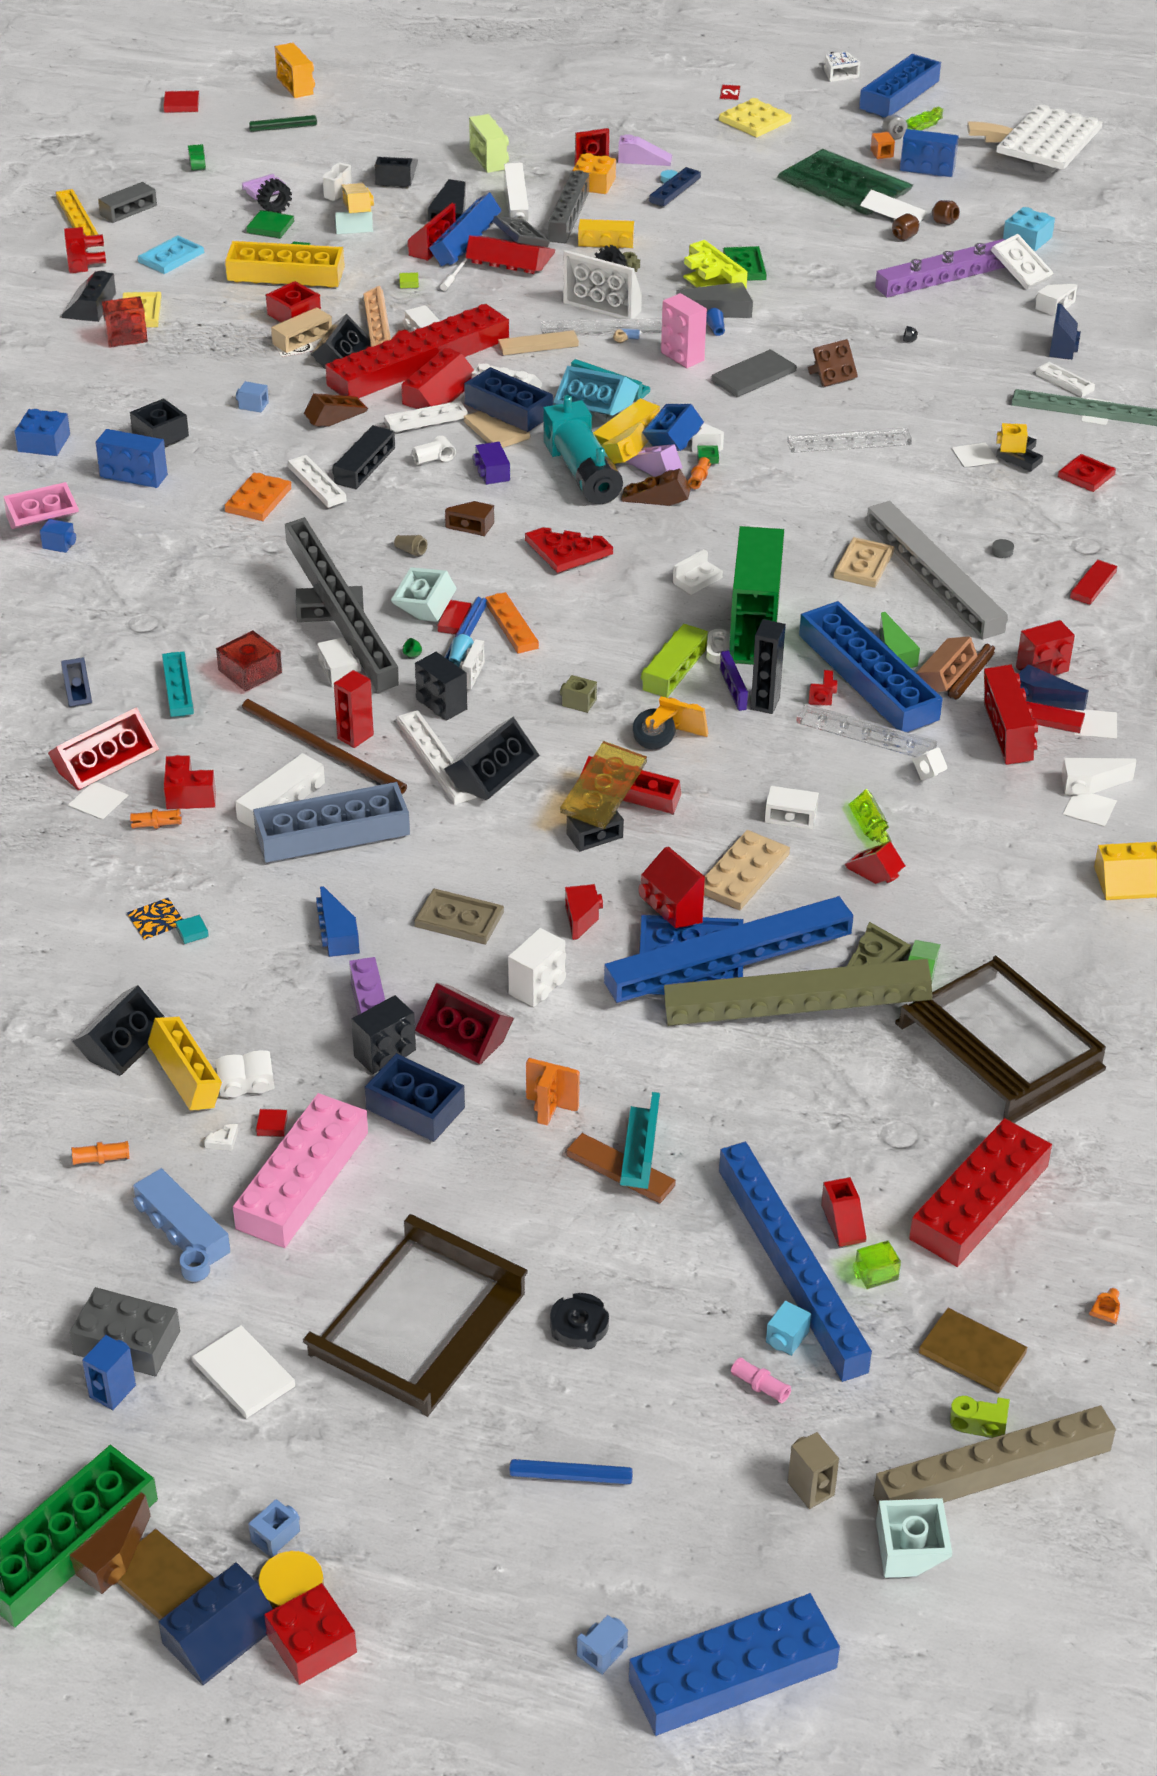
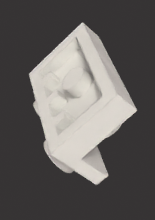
M705 549L677 563L673 568V584L690 595L720 580L723 576L721 569L708 562V551Z
M475 639L472 647L467 649L466 659L460 663V668L467 672V689L469 690L472 689L484 665V641Z

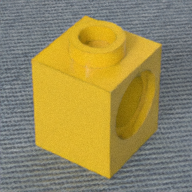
M1002 423L1001 431H997L996 444H1000V452L1025 453L1028 437L1027 424Z

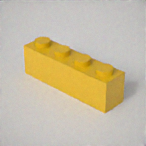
M364 183L342 184L343 203L349 213L371 211V206H374V199Z
M640 398L593 433L602 445L639 422H642L645 429L659 413L660 406Z
M179 1016L155 1018L148 1045L189 1110L214 1108L222 1081Z

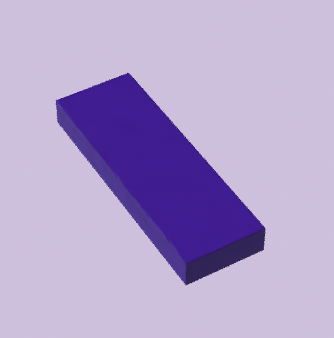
M729 650L721 651L719 670L739 711L747 710V688Z

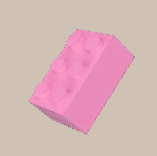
M681 293L663 300L661 353L685 368L704 361L707 308Z

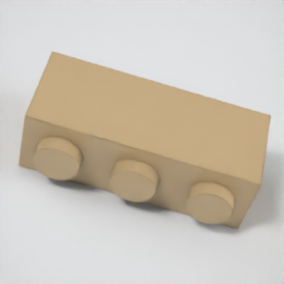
M315 308L272 326V344L288 353L321 339L332 326V316L319 308Z

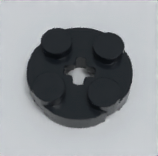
M574 1293L572 1298L565 1300L564 1297L560 1298L552 1306L550 1312L552 1337L569 1346L582 1347L587 1350L594 1348L597 1342L604 1338L609 1328V1313L604 1308V1303L596 1296L587 1293ZM579 1317H584L583 1323H576L572 1320H578Z

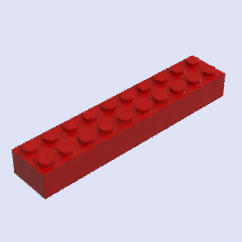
M481 304L473 309L465 310L460 314L449 316L439 322H433L431 325L417 328L410 333L402 334L394 339L386 340L381 344L368 347L360 352L352 353L349 356L325 364L327 386L341 396L364 397L405 381L444 348L453 349L466 357L499 344L498 339L509 338V319L488 304Z

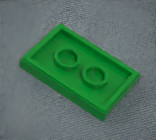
M759 246L723 248V254L748 271L747 281L766 280L767 274Z

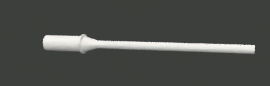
M465 257L455 271L446 276V279L440 286L441 290L446 291L454 283L456 274L467 262L468 258Z

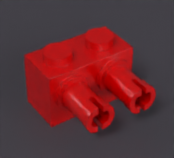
M83 227L64 228L69 273L88 272L90 264L106 263L105 251L90 253L86 251L88 247H104L103 234L86 236Z

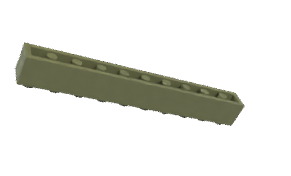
M928 959L668 984L664 985L668 1026L932 1000V980Z

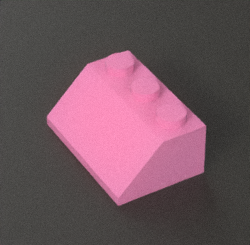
M66 482L3 496L6 517L12 529L43 523L49 519L54 520L72 516L79 512Z

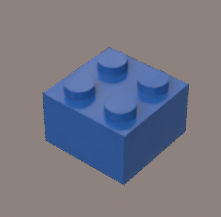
M665 404L642 433L652 447L675 445L676 450L681 451L687 446L688 441L699 432V428L704 421L692 404Z
M28 409L15 429L17 450L24 453L58 456L70 436L68 413Z

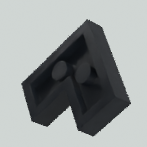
M1029 436L1027 437L1025 453L1000 452V448L997 450L996 457L1020 466L1025 470L1032 471L1043 462V455L1031 451L1036 447L1037 439Z

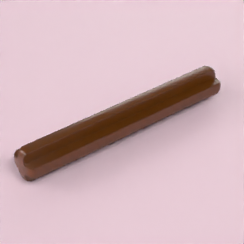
M985 644L976 659L949 688L948 696L957 700L961 697L995 654L994 645Z

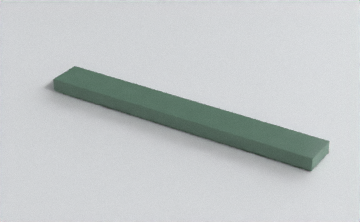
M1015 389L1012 398V406L1157 426V409L1021 389Z

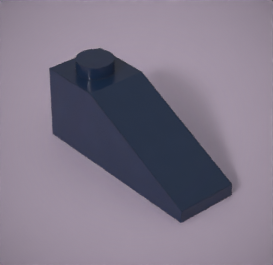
M1027 665L1019 673L1020 688L1025 689L1027 702L1084 711L1086 709L1089 690L1031 665Z

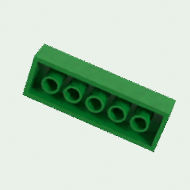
M110 1444L1 1538L0 1616L16 1628L75 1575L70 1558L72 1552L140 1492L145 1494L149 1508L157 1502L158 1497L154 1477Z

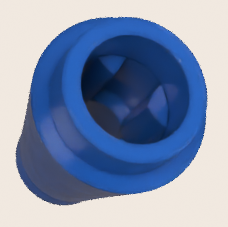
M717 308L709 309L706 314V323L716 336H721L725 332L723 312Z

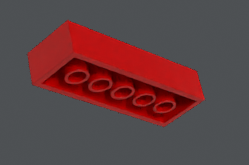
M1004 1118L914 1214L909 1240L958 1267L1046 1170L1049 1165L1052 1144Z

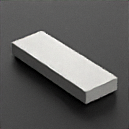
M1051 362L1036 368L1035 375L1081 398L1094 391L1095 384Z

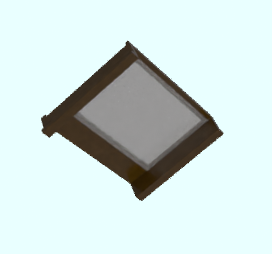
M996 955L993 956L991 961L933 991L932 1000L915 1001L909 1005H902L900 1018L895 1021V1024L902 1030L914 1023L919 1025L1006 1102L1003 1119L1006 1118L1013 1123L1106 1070V1066L1103 1064L1106 1046Z
M409 1214L404 1220L405 1238L324 1334L320 1337L309 1331L303 1338V1343L307 1345L308 1356H315L415 1407L422 1411L423 1415L429 1417L525 1295V1276L528 1274V1270L415 1215Z

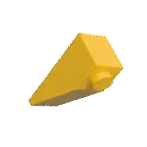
M642 422L637 423L601 445L614 464L624 463L636 456L647 444L648 440L642 433L644 430Z

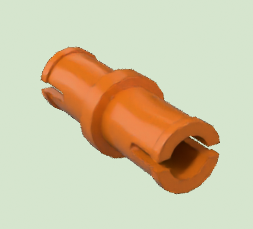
M700 458L697 465L691 470L688 484H690L689 486L692 489H698L702 481L707 478L708 469L711 466V462L708 463L710 461L708 458Z
M152 809V812L131 813L130 821L133 822L131 827L135 829L153 826L155 829L160 828L161 825L182 824L181 810L159 811L158 809Z
M128 1141L111 1144L97 1142V1145L71 1147L73 1165L91 1162L104 1164V1161L130 1159Z

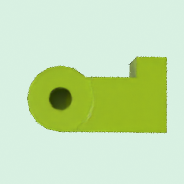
M958 1396L951 1404L950 1424L955 1430L988 1438L1004 1435L1010 1399L998 1397L997 1404L976 1401L969 1396Z

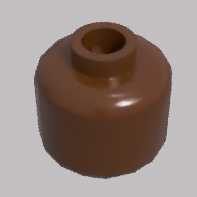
M940 200L932 208V216L935 222L939 224L951 225L960 215V209L954 201Z
M910 213L896 218L892 223L893 235L903 241L915 236L919 231V220Z

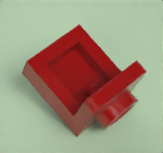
M824 670L823 684H810V705L832 706V695L837 694V680H833V670Z

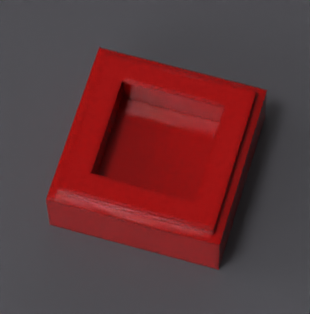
M260 1109L256 1128L257 1136L285 1137L288 1118L287 1110Z

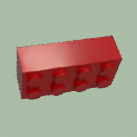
M1012 664L984 669V706L1006 765L1034 761V751L1038 748L1035 733H1038V724L1036 719H1032L1031 705L1026 703L1025 689L1020 688L1019 673L1014 672Z

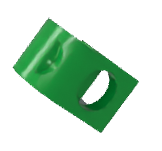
M203 144L188 145L191 171L205 170Z

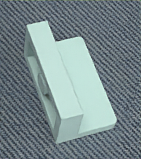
M372 211L335 213L336 234L373 232Z

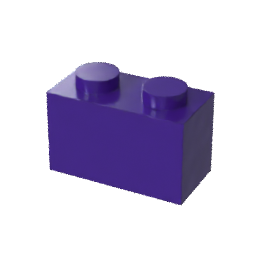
M500 442L475 445L476 453L473 454L474 466H478L479 476L483 477L486 485L510 481V462Z

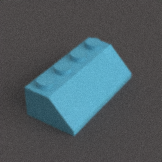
M567 366L553 403L556 405L563 404L564 396L570 395L572 402L583 400L591 412L613 416L632 405L639 385L625 376Z

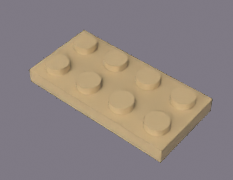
M746 830L705 876L704 895L741 911L789 856L790 847Z

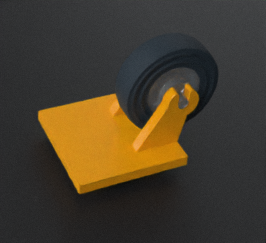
M660 696L658 708L647 709L641 712L633 722L635 740L639 745L647 749H660L668 745L674 738L675 729L707 737L709 734L705 708L693 703L680 702L675 698Z

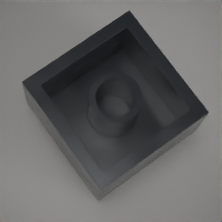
M165 398L130 412L133 434L164 439V446L179 442L181 439L189 436L187 415Z
M437 651L415 662V695L421 704H424L446 721L468 709L467 672Z
M396 995L351 1019L354 1057L372 1074L380 1071L396 1053L406 1057L416 1051L414 1012Z

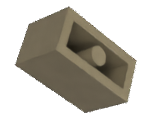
M818 1432L808 1437H801L791 1445L787 1483L808 1509L835 1496L839 1457Z

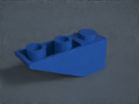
M321 886V897H316L317 912L323 913L318 914L320 930L325 929V931L321 932L322 947H328L329 957L360 954L356 917L324 886Z

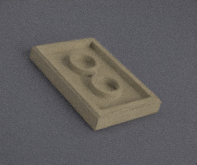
M433 888L415 918L414 924L417 928L486 945L504 913V906Z

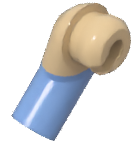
M619 329L615 331L613 338L618 343H623L628 339H639L640 329Z

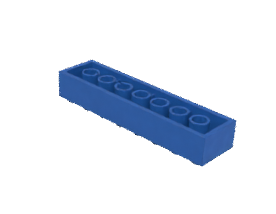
M839 601L801 613L799 636L901 734L940 720L943 698Z

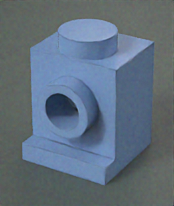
M275 1499L249 1522L251 1542L270 1558L274 1557L283 1546L300 1532V1517L291 1506H285Z
M607 1615L600 1623H594L586 1636L581 1633L577 1637V1656L603 1674L627 1649L628 1629L621 1620Z

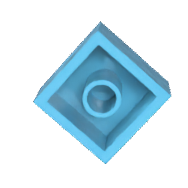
M1022 207L1005 221L1003 239L1006 240L1019 234L1035 252L1053 237L1055 217L1049 216L1047 213L1034 211L1029 207Z

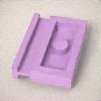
M274 174L246 181L242 183V190H246V193L256 200L259 194L257 192L258 189H262L260 185L266 184L264 181L268 180L270 182V178L274 180L279 178L274 177ZM279 191L274 192L272 195L279 194Z

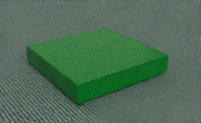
M260 210L246 227L247 233L281 238L294 223V216Z

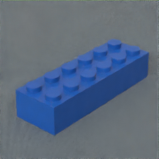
M912 53L861 89L859 109L865 110L867 113L878 114L883 118L896 113L939 82L941 62Z
M809 1593L630 1658L629 1682L654 1735L658 1736L837 1669L840 1646L812 1594Z

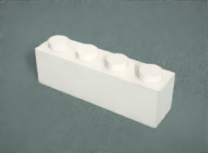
M303 753L235 801L237 820L255 830L253 809L304 800L309 794L325 784L324 765Z

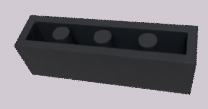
M372 425L344 453L341 459L333 465L334 483L357 490L395 449V431Z
M763 619L755 635L750 710L773 714L779 702L785 623Z

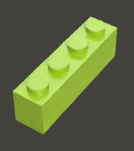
M684 623L677 631H674L668 643H664L658 655H654L652 662L642 670L643 691L668 698L707 650L708 631Z

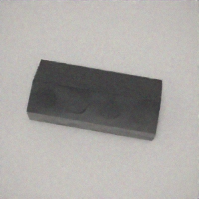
M513 716L494 727L445 767L444 770L457 789L488 800L540 755Z

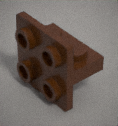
M848 339L813 348L815 365L808 367L809 374L819 373L823 387L858 377Z

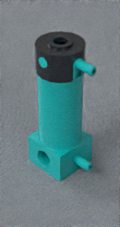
M566 395L564 396L563 404L543 407V442L552 457L562 456L576 479L577 485L589 502L593 504L611 502L621 492L623 479L592 432V414L583 400L572 402V397Z

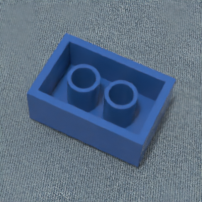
M906 129L902 143L900 171L952 177L956 165L959 135Z
M105 429L95 442L99 472L102 478L158 488L168 475L164 439Z

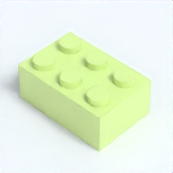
M489 114L469 117L470 151L487 173L504 170V164L509 162L507 146L509 145L508 136L503 133L501 127L499 128L496 121Z

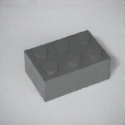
M95 1287L69 1334L73 1354L85 1357L105 1335L115 1340H121L130 1348L134 1371L156 1377L180 1333V1324L177 1308Z

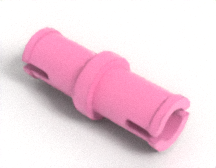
M742 1357L734 1362L731 1369L733 1376H737L752 1385L754 1391H762L776 1399L779 1403H784L791 1393L790 1385L771 1376L769 1370L765 1368L759 1369L745 1361Z

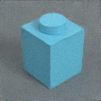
M785 1300L767 1324L766 1343L774 1349L792 1356L809 1333L811 1313Z

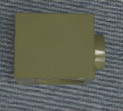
M571 675L567 682L562 684L560 689L562 706L588 713L597 700V682Z

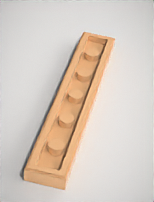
M377 286L363 294L371 346L391 340L383 290L380 286Z

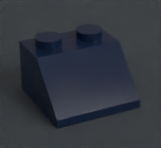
M1057 303L1049 357L1073 360L1074 352L1078 353L1081 331H1077L1078 322L1059 303Z

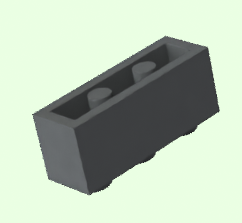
M140 182L98 199L100 216L111 223H115L157 206L156 191L146 183Z
M348 586L364 611L363 586ZM296 588L297 622L334 621L314 588Z

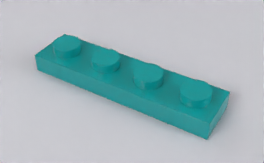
M185 651L162 654L170 716L194 714Z

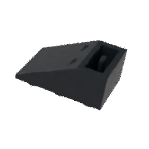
M377 157L375 162L376 185L384 187L390 185L399 187L411 186L418 159Z

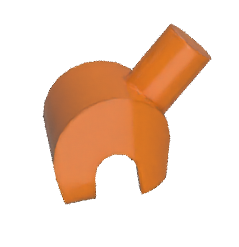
M1110 1288L1107 1293L1098 1295L1089 1315L1117 1325L1120 1312L1119 1291L1116 1288Z

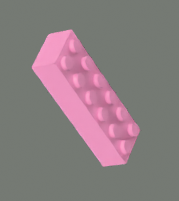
M318 1093L233 1205L235 1229L286 1248L368 1134L367 1110Z

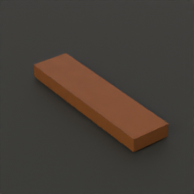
M581 1133L567 1149V1157L620 1183L624 1153L584 1133ZM651 1167L648 1189L626 1187L661 1204L675 1187L676 1179Z

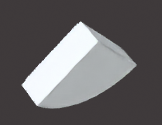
M238 1124L225 1125L223 1129L208 1134L204 1141L205 1148L232 1151L238 1134Z

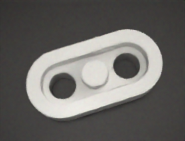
M714 629L708 633L706 658L710 662L720 664L721 651L729 650L730 633L728 631Z

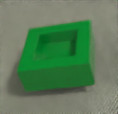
M697 445L698 460L705 457L710 460L708 463L719 464L718 445Z

